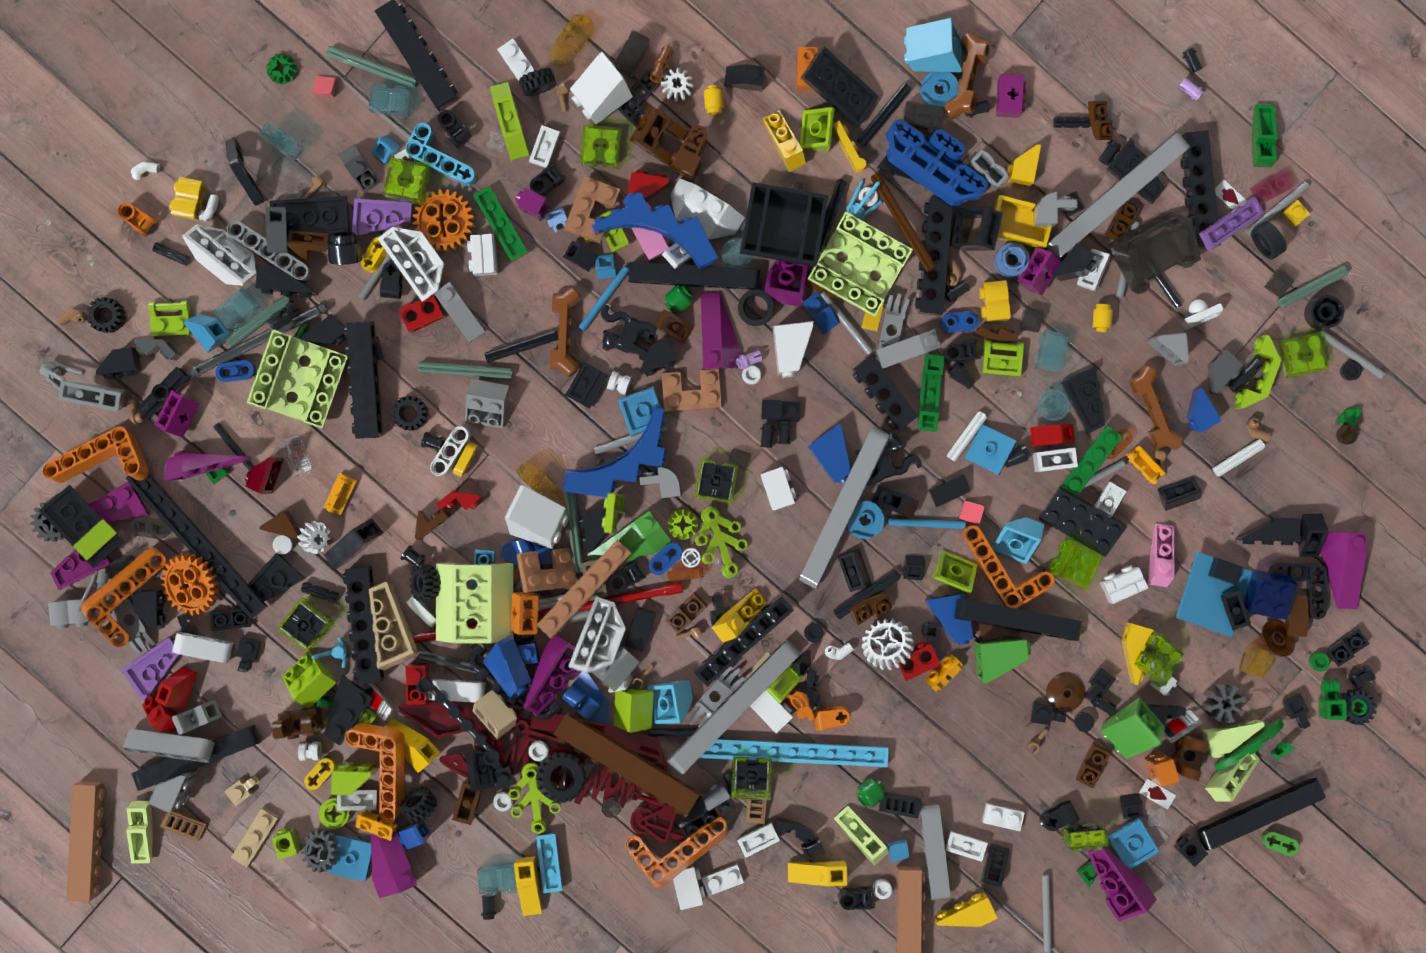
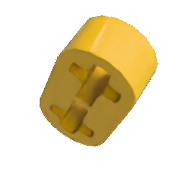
M379 237L373 239L361 261L362 268L369 273L378 271L388 254L383 246L381 249L378 248L379 245H382L377 239Z
M471 441L468 442L453 470L455 475L461 478L464 476L477 452V444Z
M331 757L321 759L305 777V786L310 790L319 788L336 768L335 760ZM329 762L330 769H327L324 772H322L321 770L324 767L323 763ZM318 774L320 777L317 779V783L312 785L310 783L312 781L311 778Z

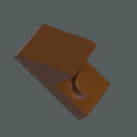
M289 230L287 246L305 261H308L309 250L327 252L329 234Z
M665 309L655 325L659 331L683 344L693 328Z
M419 510L415 531L416 540H421L449 519L451 516L448 512H440L439 510L430 516L432 519L430 521L424 512Z

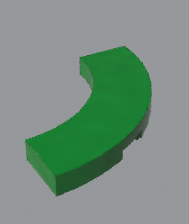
M1279 719L1265 724L1250 740L1232 752L1226 753L1224 757H1220L1214 764V767L1217 771H1221L1238 763L1246 754L1252 755L1263 747L1262 744L1269 738L1273 739L1284 727V723Z

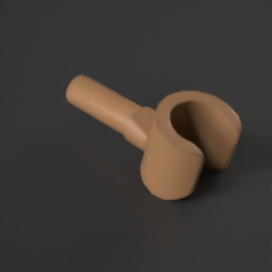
M561 84L556 87V93L560 100L562 112H567L563 95L567 94L568 91L565 85Z
M317 175L312 178L314 186L311 187L304 198H310L315 191L325 186L326 183L322 176Z
M1154 449L1152 454L1153 460H1159V466L1165 471L1164 460L1166 453L1162 450Z
M695 626L687 632L675 635V637L680 639L692 634L694 639L702 636L703 631L699 626Z
M650 664V666L645 670L644 673L641 674V676H636L632 682V685L636 680H639L641 682V685L638 689H641L645 683L647 675L652 671L654 666Z
M1045 728L1035 740H1030L1027 743L1028 749L1031 745H1036L1033 754L1038 753L1039 743L1048 732Z

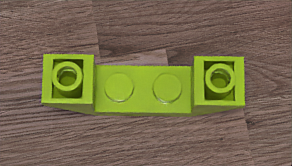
M505 82L491 86L492 99L511 161L528 157L529 152L509 83Z
M1269 335L1257 338L1253 346L1255 349L1254 355L1268 359L1264 362V366L1261 369V372H1263L1261 379L1255 385L1256 392L1248 389L1240 390L1234 398V403H1236L1235 409L1246 408L1269 397L1281 363L1279 354Z

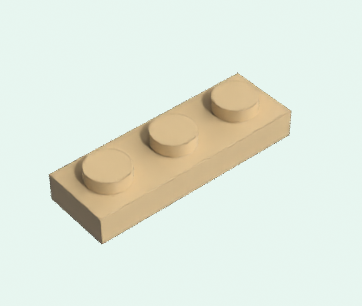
M264 807L261 808L231 858L248 867L279 817Z

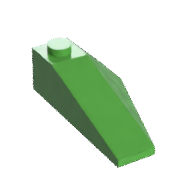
M648 511L589 553L588 556L591 560L598 559L616 540H620L633 552L625 561L628 562L657 553L672 541L651 511Z

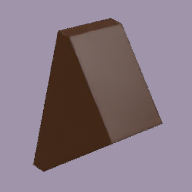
M289 511L279 514L261 525L259 529L298 539L297 536L301 534Z

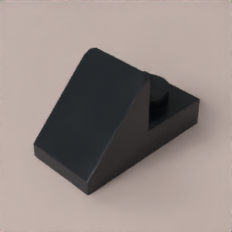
M762 400L761 419L800 421L801 402Z
M1146 704L1165 726V729L1166 715L1170 719H1179V716H1186V708L1182 706Z

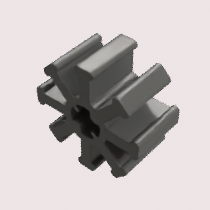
M1214 683L1213 686H1215L1217 695H1214L1209 690H1205L1203 693L1204 696L1213 699V702L1202 703L1204 710L1209 712L1213 710L1212 714L1209 715L1212 719L1221 722V717L1223 716L1222 720L1233 723L1235 720L1231 714L1232 710L1235 714L1243 716L1245 710L1235 707V704L1245 703L1246 699L1245 696L1240 694L1234 696L1236 691L1239 690L1237 687L1227 684L1225 690V685ZM1222 700L1226 702L1225 706L1221 703Z

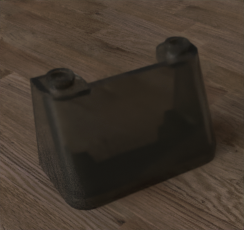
M1173 212L1161 214L1109 244L1110 251L1131 291L1137 294L1145 293L1150 287L1149 279L1175 265L1188 268L1201 260L1192 218Z

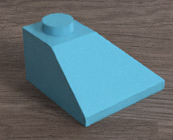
M1027 517L1008 522L1004 525L991 548L994 552L1027 564L1042 540L1044 524Z
M690 680L647 686L648 690L654 691V724L682 723L693 700Z

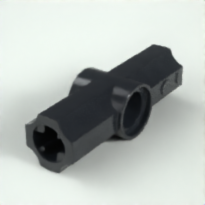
M176 366L160 384L153 387L152 392L137 407L138 411L150 420L164 406L171 390L177 392L190 379L188 374ZM163 388H165L167 392L164 398H162L160 395V392Z

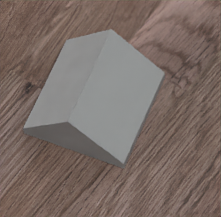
M1186 333L1160 335L1146 341L1174 366L1186 364L1189 361Z

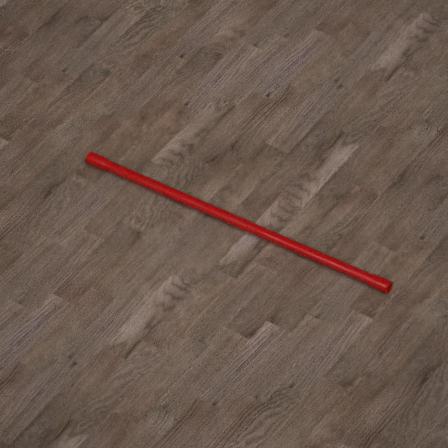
M676 582L660 587L603 597L602 599L614 602L617 605L683 593L681 582ZM594 600L588 601L578 612L591 610ZM552 608L538 610V620L543 619ZM478 622L468 623L467 625L470 628H476ZM436 630L412 634L414 642L420 643L435 640Z

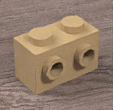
M493 690L474 703L473 712L496 739L515 727L516 713L513 709L508 708L504 704L503 698L499 694L496 695Z

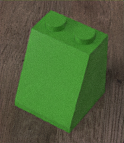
M1021 637L974 641L977 679L983 683H989L1029 660L1028 655L1031 654L1030 643H1027V640Z
M1138 698L1104 721L1101 731L1103 736L1114 744L1116 751L1128 759L1160 745L1165 726L1146 704Z

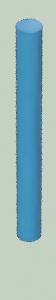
M622 267L578 327L581 330H586L629 272L627 267Z
M888 518V525L964 529L965 521Z

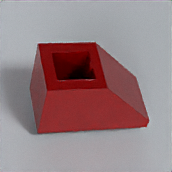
M636 170V172H631L627 195L633 192L636 194L641 192L644 200L648 201L667 188L670 180L664 174L655 173V176L647 175L648 172Z
M411 663L406 666V705L427 704L428 693H420L417 690V682L421 678H429V663Z
M182 666L161 682L155 701L165 707L185 709L197 672Z
M154 692L145 700L142 707L153 729L161 733L172 734L176 730L172 717L178 715V712L173 707H165L155 701L157 692Z

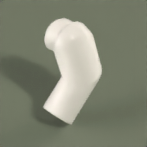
M143 161L132 167V178L134 180H141L145 172L159 173L160 164Z
M210 195L206 210L199 211L198 218L200 220L208 222L212 219L220 200L217 195Z
M849 643L845 644L842 648L831 645L825 648L826 656L836 660H842L854 651Z

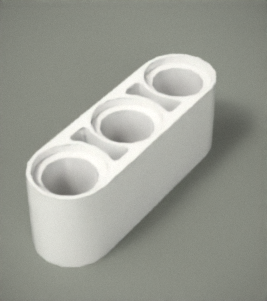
M458 426L452 430L431 463L430 468L434 475L445 476L451 471L471 439V432L468 428ZM460 430H464L466 433V437L462 441L457 438V433ZM450 446L455 448V454L452 457L447 455V448ZM440 462L445 465V470L442 473H439L436 469L437 464Z
M177 632L172 652L195 658L229 663L233 643Z
M431 679L440 691L444 690L448 693L450 701L476 702L485 695L486 682ZM429 692V699L435 700V696Z

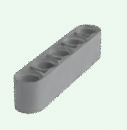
M232 221L228 224L227 233L241 244L299 281L308 282L312 279V269L288 252L273 253L271 256H267V239L239 221ZM241 226V233L235 235V229ZM257 237V243L252 246L251 239ZM289 257L290 263L284 267L283 260ZM305 268L306 274L303 277H299V270Z
M129 729L123 749L133 753L208 763L215 743L202 738Z
M939 804L921 806L919 814L930 899L950 898Z

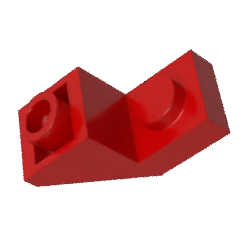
M1073 424L1030 427L1032 446L1075 443Z
M450 492L436 505L440 510L445 508L449 510L457 504L455 502L457 499L465 510L470 508L474 510L481 504L480 500L483 497L480 494Z

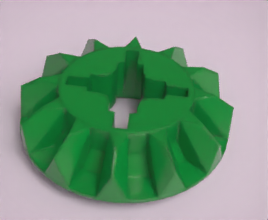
M285 53L275 54L272 58H269L266 65V74L277 84L291 82L297 73L295 60ZM278 62H280L283 66H286L285 68H283L284 75L279 70L276 71V69L279 68Z

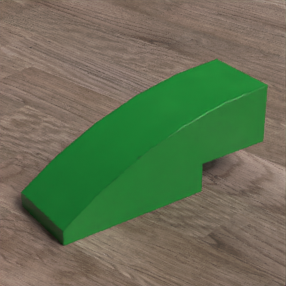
M1255 105L1252 123L1253 167H1272L1277 160L1275 142L1278 139L1275 107L1274 105Z

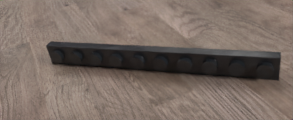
M149 473L141 481L129 475L125 478L190 552L196 554V558L202 557V563L209 562L207 568H213L211 573L212 575H217L215 580L219 582L251 620L255 619L268 607Z

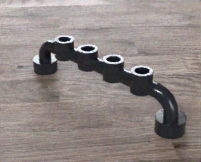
M473 643L470 647L473 651L469 656V663L471 668L477 672L475 677L483 683L486 680L492 684L490 688L497 694L503 692L507 695L494 676L477 663L478 655L483 657L487 650L478 643ZM516 694L511 698L508 696L505 699L513 706L516 704L520 705L523 708L521 712L530 718L533 715L539 720L550 719L555 713L559 716L563 710L552 701L547 706L549 708L547 712H541L537 715L523 707L526 700Z
M421 678L417 682V690L422 694L431 692L435 696V701L442 704L448 710V715L456 718L461 724L462 730L470 733L474 738L475 744L485 749L484 762L491 766L497 764L500 759V753L487 741V735L479 733L474 727V721L470 718L466 719L461 713V707L450 702L446 691H440L430 678Z

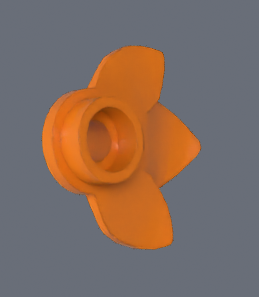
M796 691L794 694L789 693L784 702L788 706L795 708L797 718L803 719L807 717L813 722L814 713L809 706L807 695Z

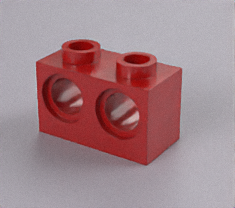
M435 295L430 296L424 302L421 299L414 304L409 302L402 306V310H399L400 316L410 333H414L446 318ZM433 303L435 306L434 311L427 313L426 306ZM416 312L417 319L411 322L409 314Z
M923 641L916 644L913 652H909L911 657L904 658L905 660H912L911 668L905 669L901 662L898 663L899 670L905 681L941 665L929 642L925 643ZM929 651V659L922 661L921 653Z

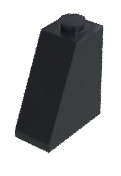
M370 519L349 531L324 556L328 563L336 570L348 563L384 533L375 521Z

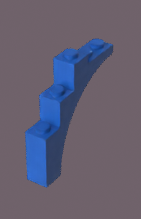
M633 192L625 197L626 200L623 201L625 209L618 208L611 212V216L607 218L602 216L592 224L595 236L620 228H641L657 232L681 246L690 255L699 270L717 262L718 259L697 216L691 218V216L687 217L679 225L669 204L666 206L663 204L659 205L651 213L641 192L638 194Z
M653 405L650 420L643 434L622 456L596 468L582 470L566 469L563 482L564 492L608 497V494L614 493L615 481L613 479L636 482V478L640 477L641 466L639 464L662 467V462L666 461L667 451L658 442H661L663 435L660 428L661 423H664L666 418V412H663L664 409L661 406Z

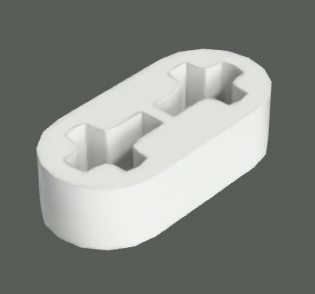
M413 596L407 601L409 607L427 625L433 627L436 624V615L422 601H417Z

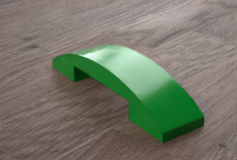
M925 354L918 407V430L937 432L938 407L944 356Z

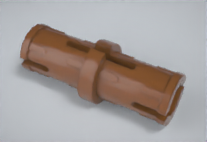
M670 46L662 47L659 57L654 62L655 67L650 75V80L654 83H660L665 71L669 68V61L674 53Z

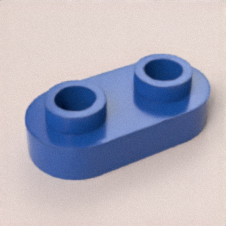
M972 311L947 313L940 320L942 330L948 333L972 331L979 325V317ZM968 317L973 319L972 324L967 323ZM948 319H952L954 321L953 326L948 325Z
M246 360L227 362L218 365L215 374L218 380L222 382L249 380L255 375L256 368L252 362ZM245 367L249 368V372L247 374H245L243 371ZM227 369L230 371L229 376H225Z
M669 543L650 560V571L655 575L664 574L681 558L682 548L680 545ZM675 549L676 555H670L669 550ZM658 561L662 563V567L659 569L655 567V563Z

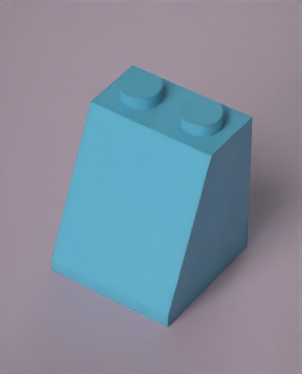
M948 18L906 28L904 43L907 53L904 54V59L912 71L963 72L962 38L953 20Z

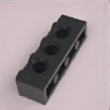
M873 355L852 370L854 372L852 376L857 383H862L866 388L864 389L866 395L870 399L874 398L877 402L875 406L881 414L885 413L889 418L887 422L893 430L896 428L900 431L919 417ZM869 374L876 375L877 382L875 384H870L867 381ZM881 389L888 391L889 395L885 400L879 397ZM893 404L898 405L900 408L898 415H894L890 411Z

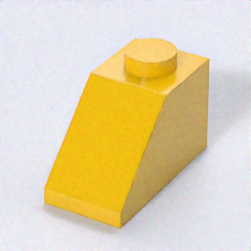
M1037 144L1016 158L1011 165H1008L1006 171L1009 176L1008 182L1031 186L1034 183L1041 145Z

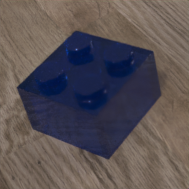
M1253 570L1244 600L1245 607L1252 614L1287 620L1298 584L1291 576Z

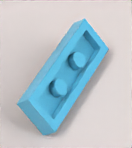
M556 832L537 834L536 840L543 893L563 891Z

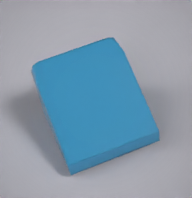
M386 135L379 137L371 152L384 164H387L399 151L400 146Z
M614 254L599 255L595 260L597 279L615 278Z
M906 839L887 843L891 862L910 858Z

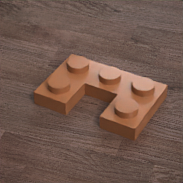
M584 176L564 231L601 243L604 233L595 236L592 230V224H594L595 220L590 218L596 202L614 209L620 189Z
M719 369L700 370L701 390L682 391L681 372L661 373L664 412L722 408Z
M571 548L550 551L554 569L546 570L540 569L537 551L517 554L524 593L573 587L577 583Z

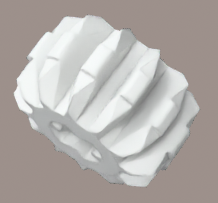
M677 68L676 73L670 69V76L667 74L663 75L666 81L661 82V86L665 87L662 89L663 94L668 93L667 99L669 100L674 96L675 102H678V97H681L684 101V94L690 96L691 91L689 89L694 87L690 83L692 77H686V70L680 74V68ZM674 82H676V84L677 82H680L681 87L679 88L677 86V88H674Z
M311 521V523H305L304 529L299 528L302 533L297 536L300 539L298 544L303 547L304 551L317 554L318 551L324 552V546H329L327 540L332 538L328 535L330 530L324 523Z

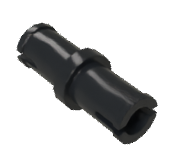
M1254 358L1244 370L1241 369L1240 374L1228 384V388L1237 394L1247 382L1253 380L1252 377L1264 366L1262 362Z

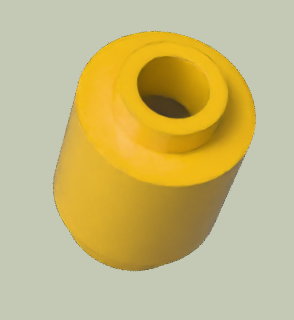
M718 85L707 86V89L704 90V106L708 115L722 114V109H724L723 89H720Z
M1096 304V308L1093 309L1092 328H1096V332H1108V329H1112L1113 310L1111 305Z

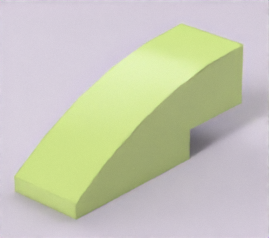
M131 801L126 809L129 823L126 831L131 864L151 863L153 821L152 808L148 804L149 801Z

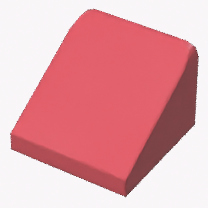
M316 76L312 93L316 96L334 97L336 78Z
M964 501L959 519L980 524L985 506Z

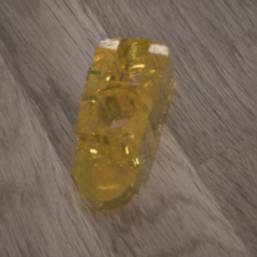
M575 14L566 24L550 51V58L554 65L563 66L571 62L592 36L594 26L588 16ZM584 25L585 28L583 30H579V26ZM569 38L575 39V43L573 45H567L566 40Z
M531 463L521 464L515 470L533 491L561 506L565 504L558 495L561 489L543 470L540 471Z

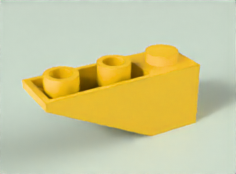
M780 110L762 118L787 170L791 172L805 165L806 161L803 150Z
M754 588L720 617L712 626L713 631L722 642L737 638L767 604L766 600Z
M1127 622L1122 637V645L1130 683L1138 685L1144 677V671L1137 662L1142 663L1144 658L1142 653L1147 644H1151L1154 640L1152 635H1155L1153 634V629Z
M394 718L384 726L400 730L405 738L404 757L418 773L440 754L439 750L428 738Z
M536 856L517 858L514 862V869L523 916L542 914Z
M845 861L788 862V882L820 886H847V865Z
M977 893L971 897V900L965 903L964 901L958 902L953 906L954 908L948 911L942 910L934 917L938 926L982 927L998 919L985 893Z

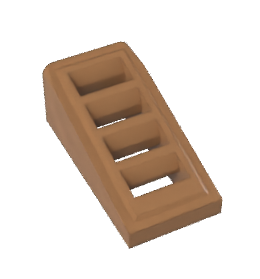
M747 796L745 823L765 824L767 797ZM751 799L762 800V803H753ZM751 806H752V807H762V810H750V809H751ZM750 814H761V818L750 817Z
M176 809L171 813H166L160 827L198 842L207 823ZM174 816V817H176V818H175V820H174V822H173V824H172V823H170V821H171L172 817ZM180 819H182L183 822H182L181 826H180V827L177 826L178 823H179V821H180ZM187 823H191L188 830H185ZM195 825H197L198 828H197L195 834H193L192 831H193Z

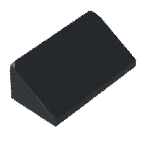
M964 474L928 490L936 508L971 492Z
M1194 477L1157 490L1165 511L1199 500L1202 495V491Z
M860 549L837 556L850 592L871 585Z
M1238 586L1220 595L1232 630L1251 625Z
M485 749L472 750L466 753L470 789L472 792L494 788L492 767L487 765L483 758L486 752Z

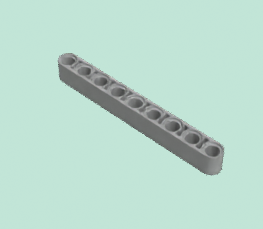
M1176 132L1049 240L1047 247H1045L1046 250L1052 252L1058 259L1062 257L1076 243L1082 240L1190 147L1188 143Z
M874 427L870 430L799 581L815 589L819 586L889 441V434Z
M786 639L667 760V763L679 775L684 774L790 666L801 652Z

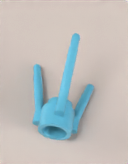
M863 179L860 180L850 203L845 208L846 212L863 221L868 214L883 203L882 200L864 212L863 205L879 186V181L875 183L859 204H854L864 183Z
M338 637L340 643L335 645L332 650L313 655L312 659L332 655L335 659H342V668H345L349 653L346 640Z

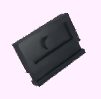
M584 362L565 395L590 409L606 382L608 375Z

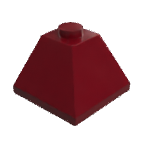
M270 456L251 468V471H248L245 477V487L259 494H272L285 458Z

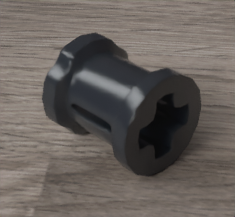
M425 432L421 441V447L434 449L438 453L445 443V437H437L429 432Z
M409 545L400 559L402 561L406 560L415 568L421 565L426 555L419 554Z
M926 622L922 625L921 633L928 640H936L940 636L941 630L937 624ZM928 627L935 628L933 635L927 634Z
M1367 665L1362 666V669L1358 672L1348 675L1351 683L1357 689L1362 688V685L1370 680H1376L1375 674Z
M816 837V840L810 843L801 844L807 860L818 853H825L819 837Z

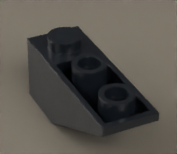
M257 265L255 288L261 290L262 294L273 295L274 291L281 292L280 295L292 296V293L300 294L299 297L311 298V295L318 296L316 291L280 268Z
M1273 518L1237 536L1236 540H1243L1242 544H1255V541H1262V545H1274V541H1281V545H1293V542H1300V519Z
M721 781L701 794L688 815L680 823L679 827L685 837L696 833L700 828L711 824L715 819L728 814L735 808L731 797Z

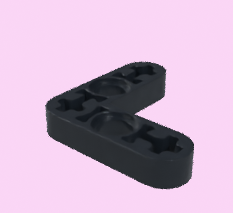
M653 69L646 71L629 89L633 97L625 104L631 103L630 108L632 111H635L632 117H629L631 112L628 109L622 110L623 105L618 108L621 115L635 128L638 126L635 122L636 116H644L645 111L640 107L641 104L661 84V82H650L648 85L651 88L650 90L642 84L643 81L645 84L649 82L648 76L652 74ZM635 89H644V96L641 98L634 95Z
M235 137L226 140L228 162L234 175L255 206L264 203L265 199L245 167L242 149Z
M1276 563L1270 566L1268 574L1273 580L1306 581L1308 616L1317 620L1326 616L1327 570L1323 565ZM1279 567V570L1287 571V574H1279L1278 577V575L1274 574V571H1277ZM1296 567L1302 570V575L1299 578L1293 575V570ZM1316 567L1317 570H1320V574H1317V581H1321V584L1312 583V580L1316 581V575L1313 574ZM1315 586L1321 589V594L1318 597L1312 594V589ZM1312 599L1321 600V603L1317 602V608L1320 609L1317 616L1316 613H1313V609H1316V603L1312 602Z

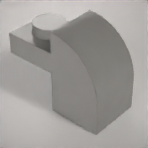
M1057 192L1046 195L1035 207L1034 227L1055 226L1058 223L1057 211H1073L1077 208V199L1071 200V197L1064 196L1059 197V200H1057Z
M659 467L658 475L655 476V472L643 473L644 477L639 478L640 485L660 483L661 498L681 496L679 480L669 469Z
M212 700L173 716L172 719L178 734L181 735L217 720L222 715L216 700Z

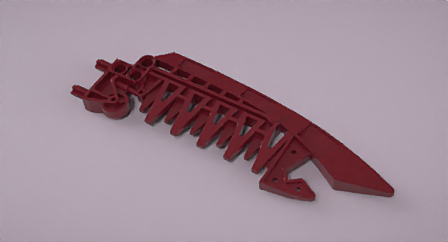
M436 701L418 705L401 704L397 707L401 714L436 738L464 732L456 718L450 717L448 710ZM450 701L453 705L457 704L461 707V713L466 719L470 718L474 721V727L479 733L487 735V741L494 749L499 751L504 766L511 754L510 766L513 773L522 756V768L528 763H538V761L529 760V748L531 742L543 741L547 744L549 748L548 755L558 753V750L577 757L583 763L584 768L585 760H590L589 755L585 753L579 754L573 750L574 746L571 744H563L558 741L556 735L540 731L555 732L565 714L560 713L558 716L555 713L550 719L539 720L533 715L530 718L521 712L523 708L519 705L505 704L508 708L514 710L517 720L515 727H513V738L507 750L502 752L503 735L496 739L473 712L475 702ZM578 717L633 752L656 758L657 760L653 764L664 766L665 771L668 772V763L665 761L656 737L639 732L629 733L617 726L593 720L588 721ZM474 741L475 750L484 749L482 746H477ZM462 753L440 757L439 761L443 765L469 779L467 762ZM595 763L589 776L585 778L587 782L584 784V790L579 793L580 796L575 797L574 803L580 804L594 778L592 799L596 800L605 782L602 812L608 813L621 788L619 807H624L630 794L634 801L639 799L649 802L648 807L641 806L633 811L630 824L634 832L641 835L650 834L658 841L666 844L668 838L682 843L689 838V836L685 837L682 830L672 827L676 812L672 810L673 807L667 803L666 805L661 804L656 800V796L651 793L648 796L642 795L643 792L639 790L640 787L634 783L631 785L622 779L623 776H620L615 786H611L612 773L607 771V766L602 763L599 765ZM562 766L560 769L555 768L551 773L550 781L559 784L566 771L564 786L566 788L572 779L571 770L566 766Z

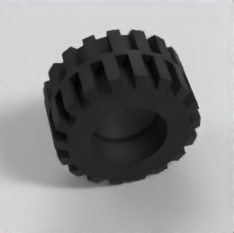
M563 752L553 753V755H548L544 761L540 762L541 765L536 771L537 787L546 798L554 802L565 803L566 801H573V798L580 796L579 793L584 790V784L587 782V779H585L587 773L584 770L583 763L577 757ZM558 766H566L572 773L570 784L563 789L555 788L550 781L552 771Z

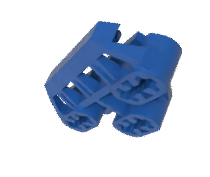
M898 119L893 122L886 132V139L889 143V148L886 151L888 161L949 205L957 206L967 200H979L987 189L988 183L986 179L963 164L961 157L965 152L964 145L946 131L938 129L932 136H923L921 132L907 122Z

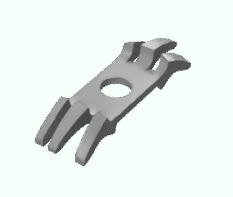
M899 293L895 298L891 311L893 295H889L877 350L899 342L903 320L905 319L906 309L910 299H905L900 313H898L901 294ZM889 325H894L897 329L894 336H890L886 332Z
M129 596L113 609L121 626L129 636L130 645L138 654L141 653L140 648L145 653L149 651L142 636L152 646L157 644L150 636L141 618L133 611V601ZM128 614L135 617V623L131 626L125 623V617Z
M729 667L717 678L702 697L692 705L686 717L689 718L696 709L697 711L691 718L690 725H693L706 712L698 725L700 727L727 696L745 680L741 676L729 685L741 669L739 667L732 671L724 680L723 678L732 669V667ZM712 691L720 693L718 701L710 700L709 695Z

